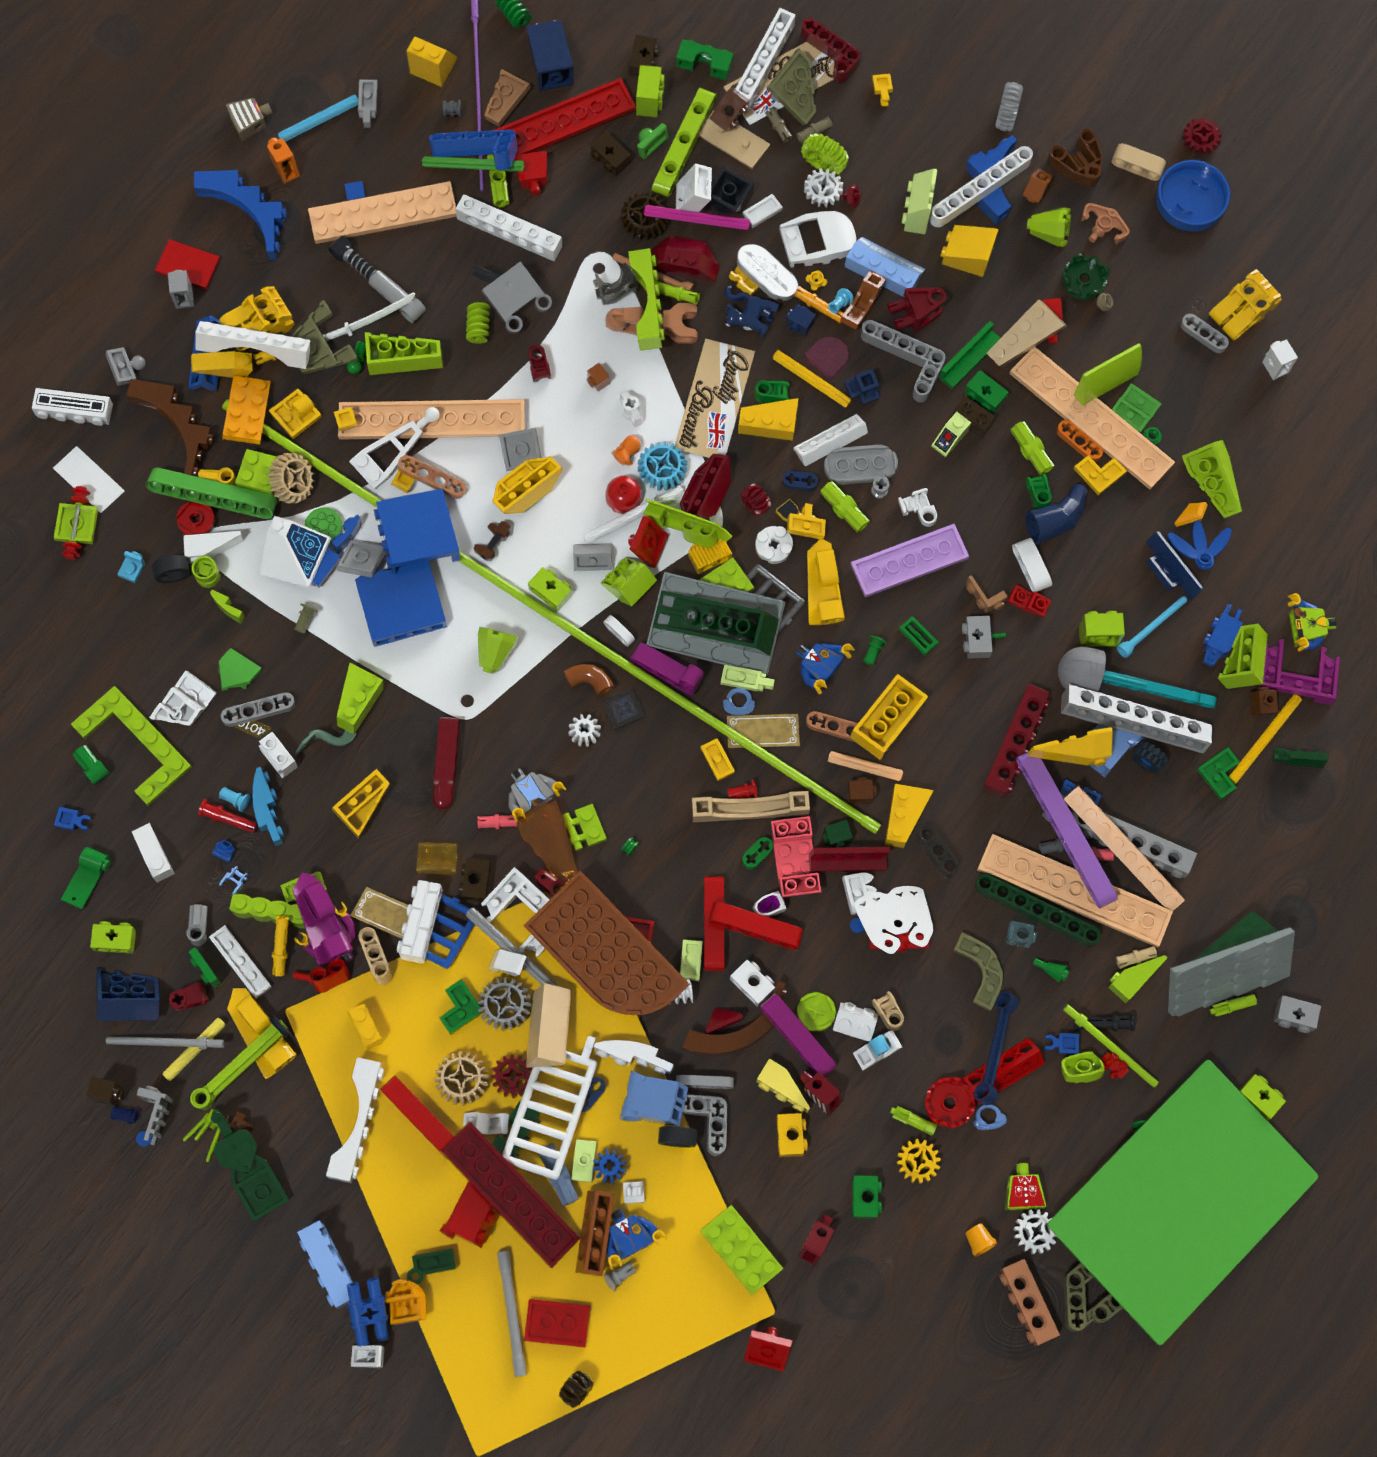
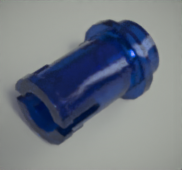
M113 1107L110 1118L132 1124L136 1123L138 1112L133 1108L127 1110Z

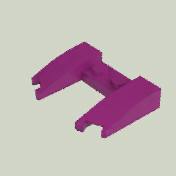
M1279 639L1277 641L1278 646L1268 648L1267 643L1263 684L1258 685L1257 688L1269 687V690L1313 698V702L1327 705L1334 703L1337 694L1339 656L1332 660L1325 655L1327 648L1321 647L1316 678L1282 672L1284 639Z

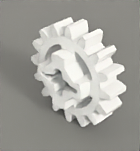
M820 168L819 173L813 170L812 175L808 174L807 180L804 183V193H807V199L812 198V204L818 202V207L821 206V203L827 207L829 202L834 205L835 200H840V195L843 192V182H840V176L835 177V171L829 173L827 168L826 172H823L822 168Z
M1039 1209L1035 1214L1032 1210H1029L1028 1216L1025 1213L1021 1214L1023 1220H1016L1019 1226L1013 1228V1230L1018 1231L1014 1238L1020 1239L1017 1245L1021 1246L1023 1244L1025 1252L1031 1249V1254H1035L1036 1250L1042 1254L1043 1248L1047 1251L1051 1249L1049 1243L1052 1245L1056 1243L1053 1237L1057 1236L1049 1228L1048 1234L1044 1227L1051 1220V1218H1047V1212L1041 1215ZM1029 1219H1038V1221L1033 1224L1027 1222V1220ZM1037 1226H1039V1234L1032 1238L1034 1231L1031 1229H1035ZM1023 1230L1026 1232L1027 1239L1024 1238ZM1037 1240L1045 1242L1042 1245H1033Z

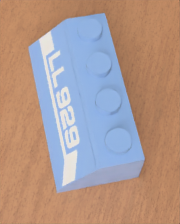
M863 237L854 243L845 261L846 268L863 277H866L870 270L885 277L886 281L883 287L902 297L904 296L905 289L916 288L926 270Z

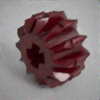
M758 484L748 485L740 494L745 507L754 516L763 515L771 506L770 498Z

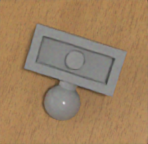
M124 347L107 350L105 353L117 386L129 384L130 379L136 380L132 368L142 370L146 366V361L142 356H134L129 361Z

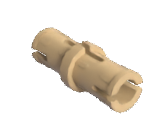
M1154 946L1139 951L1132 950V953L1117 956L1116 960L1118 961L1116 962L1119 969L1134 964L1139 965L1141 962L1157 958V952Z

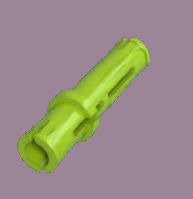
M655 281V285L658 284L660 294L676 298L677 301H686L696 305L700 299L699 293L688 291L685 287L678 288Z

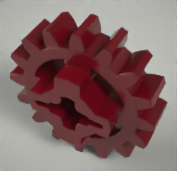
M1200 117L1199 121L1193 118L1192 123H1187L1182 139L1185 140V146H1190L1189 151L1194 149L1195 154L1200 151L1204 155L1206 151L1211 154L1212 150H1217L1222 140V133L1219 132L1220 126L1215 127L1216 121L1210 123V118L1204 121L1203 117Z
M511 1054L510 1059L503 1056L504 1062L501 1063L497 1060L498 1068H492V1071L496 1073L491 1075V1079L496 1080L493 1083V1087L499 1086L497 1093L504 1091L505 1098L509 1094H511L513 1099H515V1094H519L522 1097V1091L526 1088L531 1074L529 1072L532 1071L533 1067L527 1068L526 1060L521 1061V1055L517 1059H514L513 1054ZM509 1064L507 1070L505 1072H501V1070ZM516 1064L522 1066L526 1072L518 1070ZM511 1072H515V1075L518 1076L515 1077L514 1081H511L510 1077H508L511 1076ZM500 1081L509 1084V1089L504 1087ZM521 1081H525L521 1087L517 1088Z

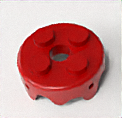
M958 1077L937 1080L925 1095L924 1104L928 1117L936 1125L950 1129L962 1126L975 1111L974 1093ZM946 1098L953 1099L955 1102L954 1108H946L944 1100Z

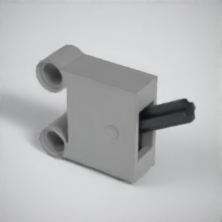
M521 261L501 276L477 265L473 268V276L490 283L481 292L505 323L506 330L511 334L518 333L522 328V320L518 316L512 315L534 298L535 308L540 312L548 311L552 305L550 296L543 293ZM541 298L546 299L548 306L545 308L540 307L538 300ZM511 320L517 321L519 324L518 329H511L509 322Z

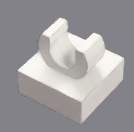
M643 1181L623 1183L624 1204L645 1203Z

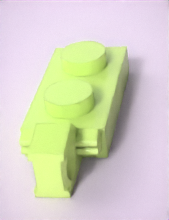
M724 665L721 685L763 692V688L773 690L775 683L774 679L766 678V674H763L762 671Z

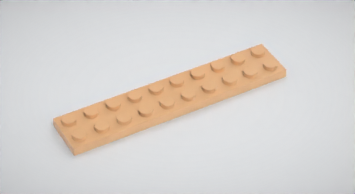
M1036 347L1031 349L1010 371V375L1062 418L1071 421L1103 448V451L1112 459L1115 458L1148 489L1151 490L1174 465L1175 461L1098 398L1082 406L1074 396L1079 382Z
M524 399L339 402V410L352 407L358 425L340 431L338 427L339 440L381 439L411 421H414L416 424L425 416V411L430 407L436 408L440 416L437 421L429 422L421 429L423 434L420 438L499 437V434L525 430ZM411 429L396 439L412 438L415 432Z
M992 834L977 869L982 873L991 875L1003 882L1157 948L1160 946L1173 913L1172 910L1113 885L1112 887L1117 894L1118 900L1099 909L1076 869Z

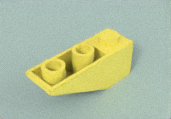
M769 1059L757 1078L758 1087L766 1092L772 1091L776 1094L775 1097L784 1103L786 1101L793 1104L792 1108L796 1111L808 1113L810 1107L787 1069Z

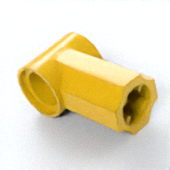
M230 468L200 470L198 472V477L236 486L237 478ZM231 477L230 480L224 481L225 478Z

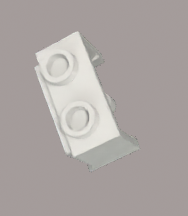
M273 732L259 741L261 752L282 778L298 767L295 760Z

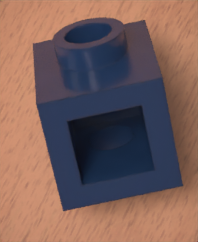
M797 304L786 315L787 327L794 333L806 336L815 323L816 314L812 313L807 307Z

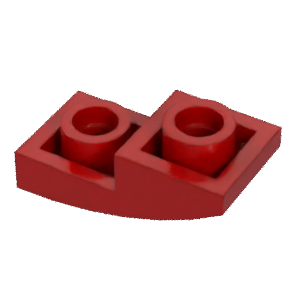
M1016 584L1007 602L1026 612L1044 617L1051 600L1037 592L1031 593Z

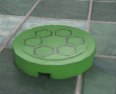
M318 508L307 516L305 527L331 537L330 543H332L334 538L342 533L343 523L339 514L334 510Z

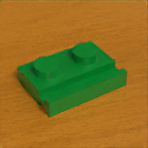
M196 947L190 950L189 953L192 957L189 960L195 968L199 967L203 973L200 976L206 984L211 983L214 988L220 986V981Z

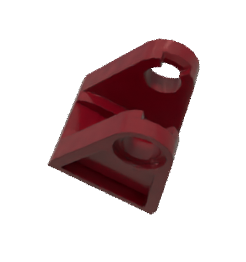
M941 288L905 289L901 300L887 303L890 315L905 310L907 315L894 319V325L897 326L896 330L911 326L913 332L917 333L940 317L946 293ZM938 294L941 295L942 299L939 301L932 299L931 296Z

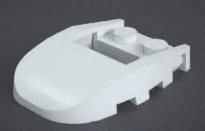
M837 211L804 214L781 224L779 228L790 268L794 267V264L804 263L805 266H813L815 263H823L824 265L836 258L842 259L847 257L856 242V234L851 221L844 214ZM817 220L826 250L806 254L798 226L803 222Z

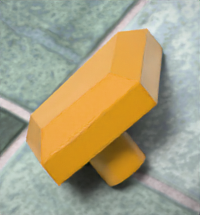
M1206 502L1189 503L1174 523L1175 526L1178 527L1201 520L1208 504Z

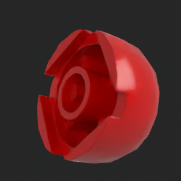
M625 475L617 476L607 485L605 491L606 503L614 512L624 514L640 506L642 489L634 478Z

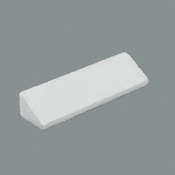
M856 414L793 448L803 465L807 466L830 454L834 449L841 448L868 433L867 426Z

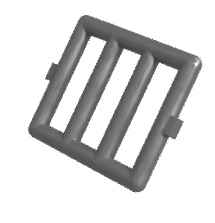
M756 564L746 575L751 582L759 573L767 580L755 594L763 596L774 585L781 591L775 599L783 601L788 596L795 602L794 606L781 619L778 630L779 634L785 626L788 627L792 623V618L804 606L805 600L763 566Z

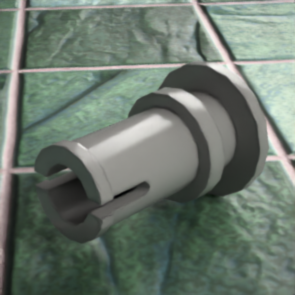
M628 1262L617 1271H611L609 1276L606 1273L603 1274L606 1284L612 1291L615 1292L616 1285L620 1286L622 1281L636 1273L635 1268H632L631 1262Z

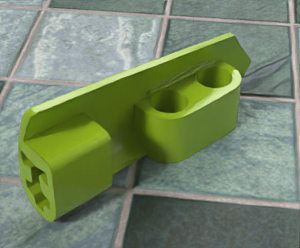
M645 499L649 504L644 510V516L650 517L663 530L669 527L681 531L687 542L709 548L714 546L718 539L726 542L732 538V535L717 523Z

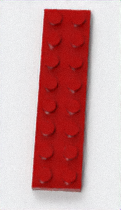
M619 78L495 130L515 131L518 147L516 155L533 153L636 110V105L622 78Z

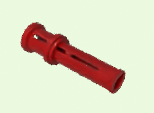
M207 800L202 801L198 811V816L200 817L206 816L213 819L214 822L222 821L253 834L257 829V821L226 811L223 806H215L208 803Z

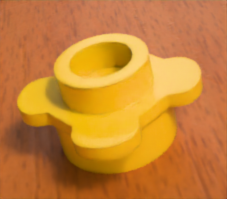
M819 270L806 276V282H809L811 289L814 291L827 284V280L824 279V275Z

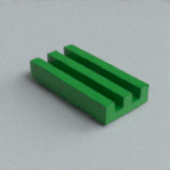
M913 616L898 629L924 656L939 643ZM910 623H912L932 644H929V643L910 625ZM905 628H907L926 647V649Z

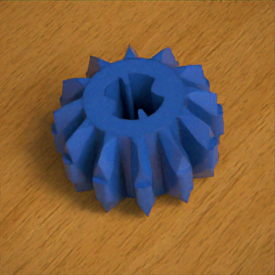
M605 1149L606 1156H603L600 1152L598 1153L601 1161L598 1159L593 1160V1163L599 1165L593 1167V1171H600L596 1178L599 1179L604 1176L603 1183H606L607 1178H610L611 1184H614L613 1177L616 1176L620 1181L622 1177L619 1175V1172L622 1174L626 1173V1170L620 1167L626 1166L627 1163L626 1161L619 1162L623 1158L622 1154L617 1158L615 1157L617 1150L614 1149L612 1155H609V1150ZM607 1162H611L612 1165L615 1164L612 1167V1171H608V1168L604 1169L607 1166Z

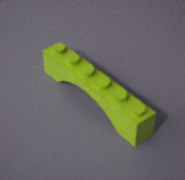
M650 248L628 251L632 277L642 285L648 295L645 312L636 324L640 351L662 348L661 340H665L663 329H660V325H663L662 314H658V310H661L660 299H657V296L660 295L658 284L655 285V281H658L657 270L653 269L654 266H657L655 255H651Z

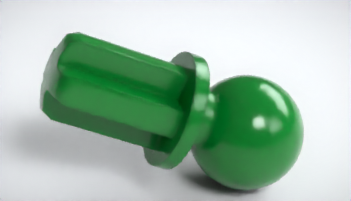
M361 341L356 343L354 352L359 360L347 364L349 373L358 374L361 371L362 366L360 362H364L363 356L366 350V343Z

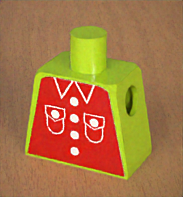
M1028 1163L1016 1164L1017 1175H1011L1007 1180L1005 1210L1044 1209L1046 1202L1039 1175H1029Z

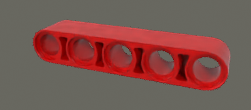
M704 877V971H724V928L708 922L713 902L724 903V877Z
M713 902L708 921L713 925L793 950L799 949L803 929L722 902Z
M395 1075L380 1088L382 1093L439 1152L454 1137Z

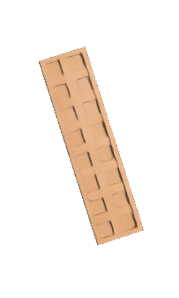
M450 181L308 209L315 244L337 240L341 235L349 238L457 217Z

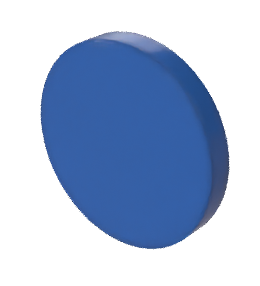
M855 918L850 923V929L854 933L864 931L860 918Z
M141 1131L136 1136L137 1144L142 1147L148 1146L152 1140L151 1135L148 1141L144 1140L146 1131Z

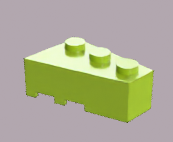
M1259 624L1241 626L1232 645L1231 655L1229 658H1226L1224 671L1218 677L1227 689L1263 684L1268 634Z
M349 663L337 713L338 727L352 734L356 733L383 691V679Z

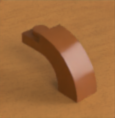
M870 270L863 279L854 300L842 315L840 322L855 330L860 324L862 325L874 306L886 278Z

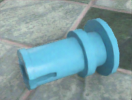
M845 288L838 290L835 299L828 305L830 312L837 313L842 307L850 305L853 301L852 293Z
M223 787L219 793L220 799L232 803L235 808H238L239 812H244L250 803L251 796L249 794L236 793L226 787Z

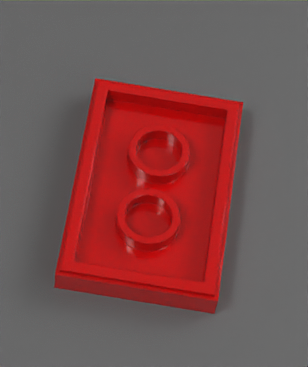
M169 239L155 272L168 277V272L186 270L192 286L207 290L221 259L220 256Z
M529 1299L524 1341L585 1348L590 1305Z

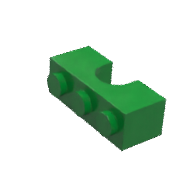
M682 39L676 57V67L693 71L698 62L705 61L711 65L710 76L727 81L733 64V53L728 50L713 48L710 45L698 44L692 40Z

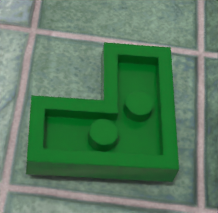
M1227 747L1197 769L1219 800L1236 790L1237 787L1227 776L1226 772L1238 765L1240 761L1230 748Z
M462 979L445 990L455 1007L439 1017L449 1034L452 1035L484 1013L483 1011H478L480 1006Z

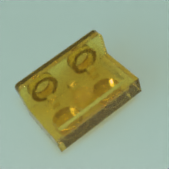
M418 843L417 873L456 874L457 844Z

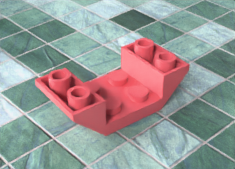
M810 816L771 821L773 850L782 898L821 893L819 873H810L808 854L813 849Z

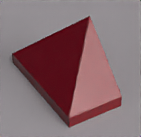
M715 1007L705 1034L711 1035L743 1021V1015Z

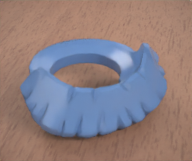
M742 688L732 689L728 693L727 698L723 700L724 710L731 715L741 716L749 714L755 707V701L752 700L751 694ZM737 693L744 694L747 702L743 707H736L731 700L733 695Z
M983 1105L978 1108L973 1125L979 1130L997 1129L1006 1124L1007 1118L1004 1114H1001V1111L996 1106ZM986 1108L993 1109L997 1115L995 1123L986 1124L981 1119V1111Z

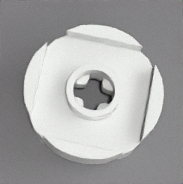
M770 526L758 533L755 549L757 555L762 560L764 559L771 564H778L784 562L791 554L793 540L784 527ZM772 541L779 543L777 549H774L773 546L770 547L769 544Z

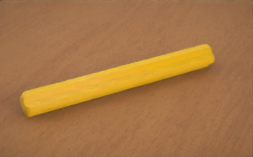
M780 350L774 353L773 359L837 403L843 407H847L850 404L851 398Z

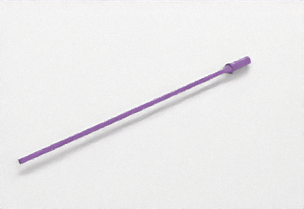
M471 0V20L474 24L478 131H481L477 23L480 18L478 0ZM479 170L480 191H484L483 170Z

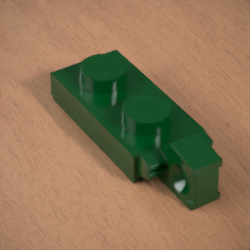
M1274 748L1272 751V761L1285 762L1286 765L1323 768L1328 761V754L1321 751L1303 752L1300 749L1289 751L1284 748Z

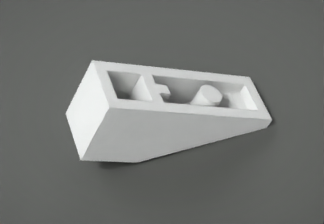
M241 531L184 535V556L190 564H193L201 556L214 558L241 543L243 535Z
M150 823L132 831L154 880L158 883L174 875L175 873Z

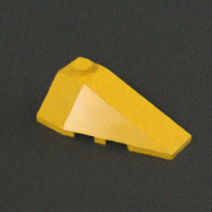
M1112 727L1089 731L1087 735L1081 738H1076V735L1070 736L1063 740L1062 743L1055 740L1033 746L1028 752V756L1081 765L1095 764V766H1102L1112 756Z

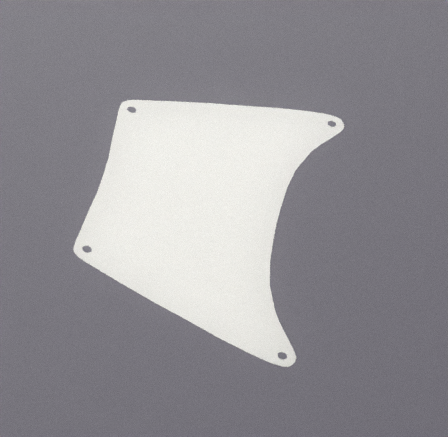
M605 252L593 253L584 259L554 327L541 343L545 350L547 363L549 364L551 379L544 378L533 382L530 362L528 361L498 392L488 399L525 400V430L536 428L541 457L551 456L563 469L552 491L523 513L503 514L492 500L497 482L511 471H506L499 437L438 438L412 456L462 481L466 486L465 494L460 499L444 494L459 551L577 628H581L618 600L601 582L618 565L619 561L628 557L645 564L630 550V545L628 544V539H634L630 538V535L636 534L642 517L590 543L611 544L612 570L574 571L573 545L587 544L583 536L585 533L622 515L614 512L607 505L605 498L608 483L617 476H629L639 483L642 489L640 505L647 502L645 499L651 500L667 492L664 490V487H660L658 491L657 486L651 489L650 483L644 484V479L639 477L640 472L637 470L639 466L638 460L641 459L640 454L645 453V447L650 449L651 443L657 446V442L660 441L661 445H664L667 441L669 447L673 443L675 445L685 411L660 349L640 351L637 335L619 331L615 332L606 327L605 317L611 309L641 307L620 266ZM597 263H602L605 266L604 273H594L593 266ZM535 353L533 355V357L539 358L541 356V354ZM598 363L601 364L610 376V384L599 392L595 387L592 388L586 380L587 370ZM626 390L630 396L636 397L639 401L638 409L641 416V425L634 427L632 421L626 419L622 413L623 405L620 401V393ZM627 436H636L641 442V449L630 457L629 460L632 461V465L623 466L614 458L611 452L616 450ZM681 451L680 454L684 453V460H687V465L685 466L687 467V472L684 473L685 478L680 479V486L685 493L695 470L705 461L703 456ZM670 458V463L673 467L678 468L675 460ZM648 464L649 471L654 475L655 469L652 468V465ZM398 466L390 477L375 490L369 484L362 487L381 500L435 490L417 480L414 481L408 493L392 486L391 483L398 472ZM420 469L418 474L421 477H427L428 471ZM437 477L435 479L437 485L445 484L444 478ZM449 481L448 486L446 487V489H449V486L451 485V482H450V481ZM457 486L456 488H454V492H455V493H457L458 491H460V487H459V486ZM354 493L300 514L284 517V519L305 526L307 516L318 508L334 510L339 514L343 524L349 517H354L358 514L362 524L353 540L382 545V540H384V537L380 536L378 532L380 522L379 520L376 521L374 516V509L377 508ZM683 496L666 505L681 510L680 501ZM719 507L716 515L709 517L711 522L717 523L720 526L723 525L721 507ZM273 520L213 528L210 532L241 531L243 535L241 543L212 558L218 569L233 582L295 623H297L300 616L299 611L303 609L300 606L301 603L313 606L318 610V613L313 612L314 617L310 620L306 630L395 685L459 719L468 720L480 714L565 639L571 636V634L459 561L452 562L451 556L429 560L447 627L374 647L355 579L360 575L339 572L336 565L320 587L312 583L310 588L261 576L260 569L266 536ZM501 521L508 523L511 526L509 529L510 534L506 541L499 540L493 549L495 557L492 561H486L474 552L475 544L487 546L494 536L487 528L490 523L496 525ZM669 527L664 529L669 536L656 567L652 568L645 564L654 576L688 554V550L694 545L684 539L681 531ZM330 543L327 548L337 553L333 544ZM346 548L339 553V555L341 556V558H342V556H343V554H344ZM387 551L375 573L381 569H391V567H387L386 563ZM542 567L546 570H552L557 575V579L561 582L564 580L571 586L572 596L558 612L528 589V582ZM479 627L493 629L494 631L518 637L516 646L500 670L494 671L493 674L482 671L483 667L479 666ZM464 695H471L474 698V703L470 707H464L461 704V698Z

